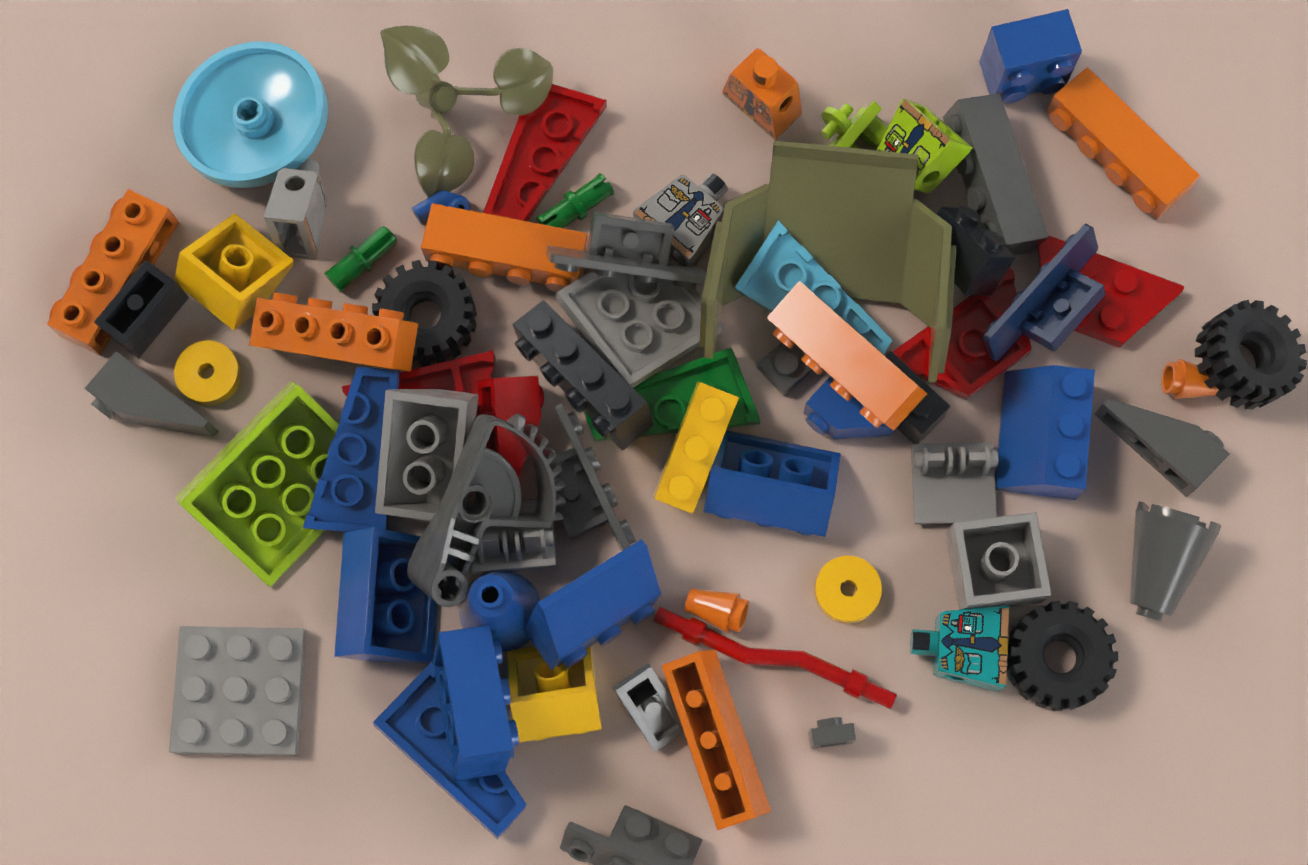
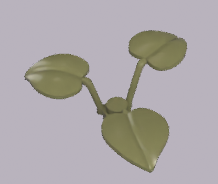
M408 25L389 27L380 32L384 47L385 68L391 83L399 91L415 95L417 102L422 107L432 110L431 117L436 119L443 129V133L435 130L424 132L415 148L414 163L416 175L423 192L428 198L439 191L451 192L458 188L469 178L473 170L474 151L470 142L463 136L451 135V127L442 116V113L448 112L454 107L458 95L496 96L500 94V105L504 112L512 115H525L538 108L551 89L553 81L551 62L532 50L515 48L506 51L499 57L493 70V78L498 86L496 88L453 87L452 84L440 80L437 75L447 67L450 57L444 40L438 34L422 27Z

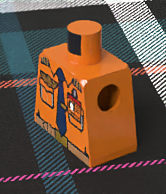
M756 48L731 72L722 91L725 97L774 140L802 115L798 82L778 65L772 57H769L759 48Z

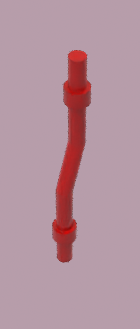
M661 606L653 620L681 634L682 640L695 646L701 643L744 664L800 667L843 687V692L858 699L859 696H862L890 710L897 697L896 693L868 681L867 675L854 669L850 673L805 651L749 648L706 628L707 623L694 617H691L690 620Z

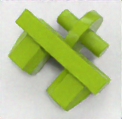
M872 101L867 108L861 107L849 120L848 117L854 111L849 104L845 103L840 110L831 106L827 107L821 114L826 124L821 131V135L829 140L834 133L838 134L828 146L857 148L853 143L860 136L872 148L881 142L887 130V126L877 116L883 108L875 101Z

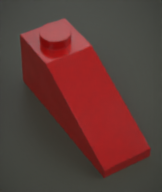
M538 376L499 377L477 381L480 415H492L508 421L513 415L518 413L525 417V425L532 423L538 427L541 419V408L544 404V392L539 385ZM496 425L493 427L486 448L502 455L511 464L519 479L528 452L511 432Z

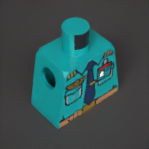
M1009 606L940 612L935 619V631L912 629L910 654L934 656V676L992 691H1000L1006 687Z

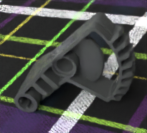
M518 413L513 415L508 421L492 415L481 414L476 417L441 504L418 540L409 560L407 568L408 578L415 586L442 607L456 606L466 597L468 592L466 575L471 562L475 560V552L478 546H480L482 535L487 527L550 528L553 520L559 521L564 519L562 514L555 510L556 506L566 503L564 497L556 494V491L566 486L564 481L554 478L562 471L559 464L551 463L557 454L553 449L545 448L549 442L545 436L541 434L536 436L538 427L532 423L525 425V417ZM496 425L511 432L525 447L533 462L538 484L537 505L534 513H519L522 496L520 482L515 470L502 455L486 448L493 427ZM475 491L476 499L474 504L467 509H463L464 497L469 492Z

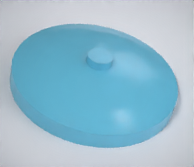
M257 41L237 44L219 51L208 58L194 70L184 83L177 97L173 112L175 140L186 160L206 179L233 188L263 186L275 182L280 169H297L313 153L326 127L328 98L325 87L313 66L295 50L272 42Z

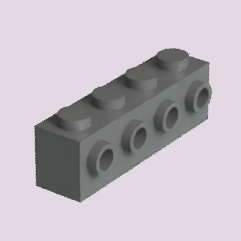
M1000 93L958 99L943 116V120L947 126L973 147L970 153L956 166L958 173L962 175L967 190L968 205L981 216L980 222L989 231L997 233L1005 240L1006 244L1004 246L1014 256L1031 253L1049 237Z

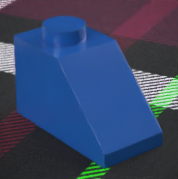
M832 376L821 385L805 404L803 414L807 416L805 419L807 424L818 434L824 435L827 433L833 439L891 436L896 431V429L893 431L884 423L879 428L871 424L859 413L864 407L863 404L854 396L849 401H846L830 386L835 380Z

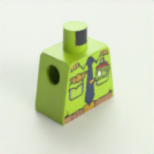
M903 98L877 151L918 154L914 190L930 193L970 153L973 147L926 106Z

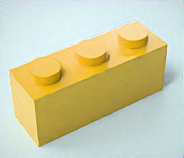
M697 382L654 491L653 497L655 500L691 514L694 513L739 397Z

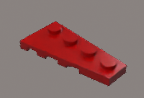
M552 84L547 97L538 108L528 114L519 115L483 213L528 222L607 108V100Z

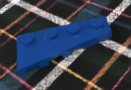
M356 368L340 416L341 419L335 437L332 439L327 454L328 458L321 478H319L314 493L315 496L303 528L344 532L371 527L387 530L389 515L375 513L385 392L388 389H399V370Z
M432 661L374 720L373 726L497 840L526 809L527 804L506 772L454 782Z

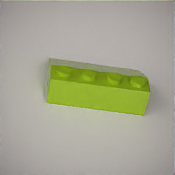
M290 381L175 496V499L266 585L271 587L325 531L303 528L307 514H309L315 496L314 493L328 458L327 454L339 424L298 384Z

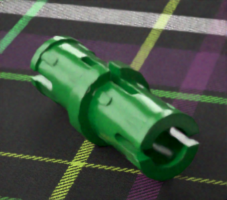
M599 173L597 177L574 193L571 190L565 193L563 196L564 200L542 215L537 216L536 219L539 224L564 228L577 218L580 221L586 218L588 215L587 211L607 197L615 194L609 181L607 183L604 182L606 177Z

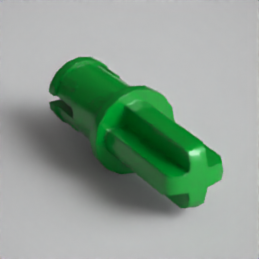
M380 227L356 248L352 245L349 248L350 252L324 274L341 293L343 289L366 270L369 272L373 270L371 265L397 244L395 235L387 227Z

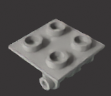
M993 443L911 444L914 524H953L955 522L997 517L994 467L998 466V452L993 450Z
M537 499L521 500L519 513H534ZM554 520L550 528L487 527L482 535L480 546H478L475 552V560L472 562V573L482 574L495 571L505 572L556 567Z

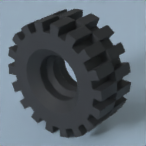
M417 260L411 261L413 269L406 271L403 264L395 268L398 275L394 279L389 274L386 275L383 279L386 286L384 290L377 287L374 295L378 302L372 303V313L374 316H379L380 309L404 312L403 320L411 322L410 314L414 306L424 301L437 304L441 310V317L438 323L428 329H417L412 365L414 361H419L421 367L429 366L430 361L436 360L437 363L445 362L444 357L452 354L455 359L461 354L459 347L462 344L468 347L471 342L470 331L475 332L477 325L474 318L477 316L476 307L465 280L460 274L456 276L453 268L445 264L444 268L441 269L438 262L432 260L428 261V267H423L421 261Z
M1244 300L1232 305L1205 323L1202 327L1204 331L1200 332L1196 338V342L1202 345L1195 348V357L1202 358L1203 361L1197 365L1199 373L1206 372L1209 379L1204 381L1209 389L1216 386L1219 389L1216 396L1222 401L1230 397V405L1236 408L1243 404L1245 409H1254L1258 406L1261 408L1296 388L1295 385L1302 381L1304 375L1300 372L1307 367V360L1300 358L1301 355L1306 353L1305 344L1297 343L1296 339L1301 336L1298 328L1291 331L1288 324L1292 320L1286 314L1278 317L1277 312L1279 309L1273 305L1264 309V301L1255 300L1250 304L1249 300ZM1240 344L1252 353L1256 368L1244 359Z
M1053 601L1046 606L1040 605L1023 617L1009 634L1011 638L1008 641L1007 670L1010 669L1013 675L1010 681L1013 686L1018 684L1022 689L1020 695L1026 700L1030 698L1035 700V706L1043 709L1051 707L1053 708L1052 711L1072 710L1081 707L1104 693L1109 687L1107 683L1114 678L1117 669L1113 668V664L1118 661V651H1113L1112 644L1116 643V639L1113 633L1110 635L1106 633L1104 629L1108 626L1103 618L1097 621L1092 616L1095 611L1089 607L1082 610L1077 608L1078 603L1071 601L1066 604H1060V601ZM1064 641L1074 649L1076 662L1070 671L1058 673L1047 666L1044 660V651L1050 642Z

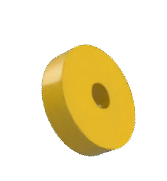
M211 340L199 341L188 346L179 355L174 367V379L178 389L190 401L202 406H214L228 400L238 389L242 375L240 363L233 352L224 344ZM214 368V373L210 378H202V373L205 369Z
M846 555L834 558L822 567L815 582L814 594L819 608L827 617L839 623L851 624L860 622L873 613L881 598L882 584L879 574L869 562L856 556ZM844 583L852 584L855 587V594L853 596L843 595L840 586Z

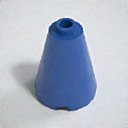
M512 571L484 573L468 585L467 595L460 603L459 618L461 626L464 629L490 625L492 639L499 638L502 652L516 650L530 640L523 629L535 606L540 601V597L532 583L518 573Z

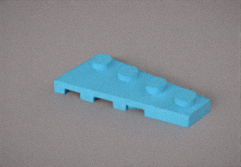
M778 220L735 286V290L771 313L800 281L884 355L893 340L858 303H855L841 288V285L831 275L827 274L813 259V256L788 233V230Z

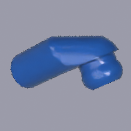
M444 190L437 192L411 208L421 225L428 221L432 203L471 211L470 202L466 197Z

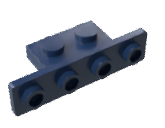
M1084 224L1076 234H1072L1051 262H1047L1041 267L1037 277L1031 284L1015 296L1011 306L1002 316L988 326L983 336V341L991 359L996 362L999 361L1022 334L1055 352L1106 295L1102 284L1079 273L1083 266L1098 251V244L1092 226Z

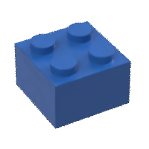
M1065 9L991 27L979 61L989 95L1000 93L1002 101L1014 103L1024 99L1029 94L1038 92L1052 94L1058 92L1068 83L1082 53L1069 10Z

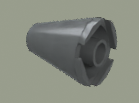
M1139 501L1135 511L1130 604L1138 606L1136 614L1161 621L1163 614L1172 616L1218 537L1221 525L1211 521L1207 529L1205 528L1206 523L1200 522V517L1155 504L1151 505L1149 512V506Z

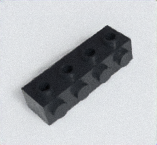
M544 300L512 324L518 338L514 344L521 355L529 362L533 360L540 367V372L553 387L558 385L565 392V397L571 406L579 413L583 411L591 419L595 430L604 439L610 438L623 451L653 426L648 403Z

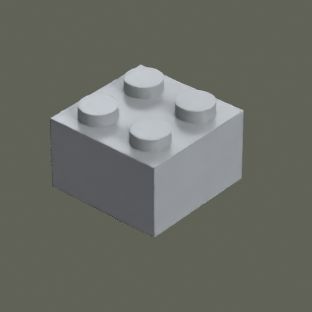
M1037 512L955 522L946 532L959 610L1043 603L1051 596Z

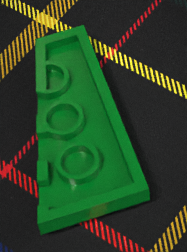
M732 347L714 353L713 359L704 357L654 374L635 386L633 389L648 403L653 426L640 437L678 433L697 382L739 397L727 428L760 424L759 415ZM584 413L594 442L606 441L595 430L591 419Z

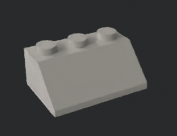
M442 389L386 390L375 513L432 520L441 504L474 420L477 417L479 394ZM469 493L463 499V509L468 508Z

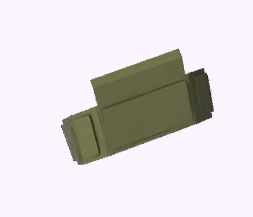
M774 140L769 184L760 186L726 202L722 222L717 221L701 298L699 347H705L704 358L713 359L722 308L724 305L744 296L735 290V286L779 220L788 230V233L813 256V259L828 275H831L841 285V288L851 299L902 304L931 328L928 383H936L938 373L944 374L952 328L956 246L951 245L952 226L919 200L913 199L919 155Z

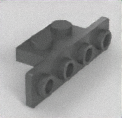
M593 212L586 251L556 246H547L546 249L549 261L555 263L554 267L568 272H577L579 267L594 269L595 274L604 277L615 278L618 277V273L633 274L635 280L645 283H657L658 278L673 280V285L687 289H695L697 284L704 285L706 271L703 268L668 263L674 233L672 223Z
M561 403L555 406V410L572 448L558 454L551 462L559 464L562 468V471L554 478L564 481L566 485L561 490L556 491V494L565 498L566 503L555 508L564 518L561 521L570 540L608 523L620 550L623 551L630 544L636 542L627 520L619 522L612 509L618 506V502L609 483L601 486L595 471L600 470L601 466L592 447L584 449L578 436L583 434L584 431L576 413L572 411L567 414Z
M624 805L609 838L574 822H569L565 829L560 849L567 852L577 861L589 862L593 865H692L703 839Z

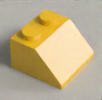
M234 213L179 252L174 281L186 293L234 331L254 315L256 298H270L292 268L294 260Z
M591 646L585 649L588 653L587 656L575 665L566 668L563 663L552 671L536 647L507 651L511 697L510 707L513 720H515L517 725L519 742L539 741L551 737L602 730Z

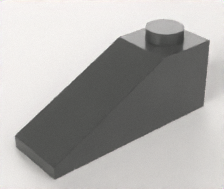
M117 351L84 388L95 397L91 405L109 419L116 413L126 422L209 437H214L218 433V430L207 419Z
M1108 398L1094 414L1185 497L1194 492L1230 455L1223 448L1224 444L1220 438L1208 430L1204 431L1197 425Z

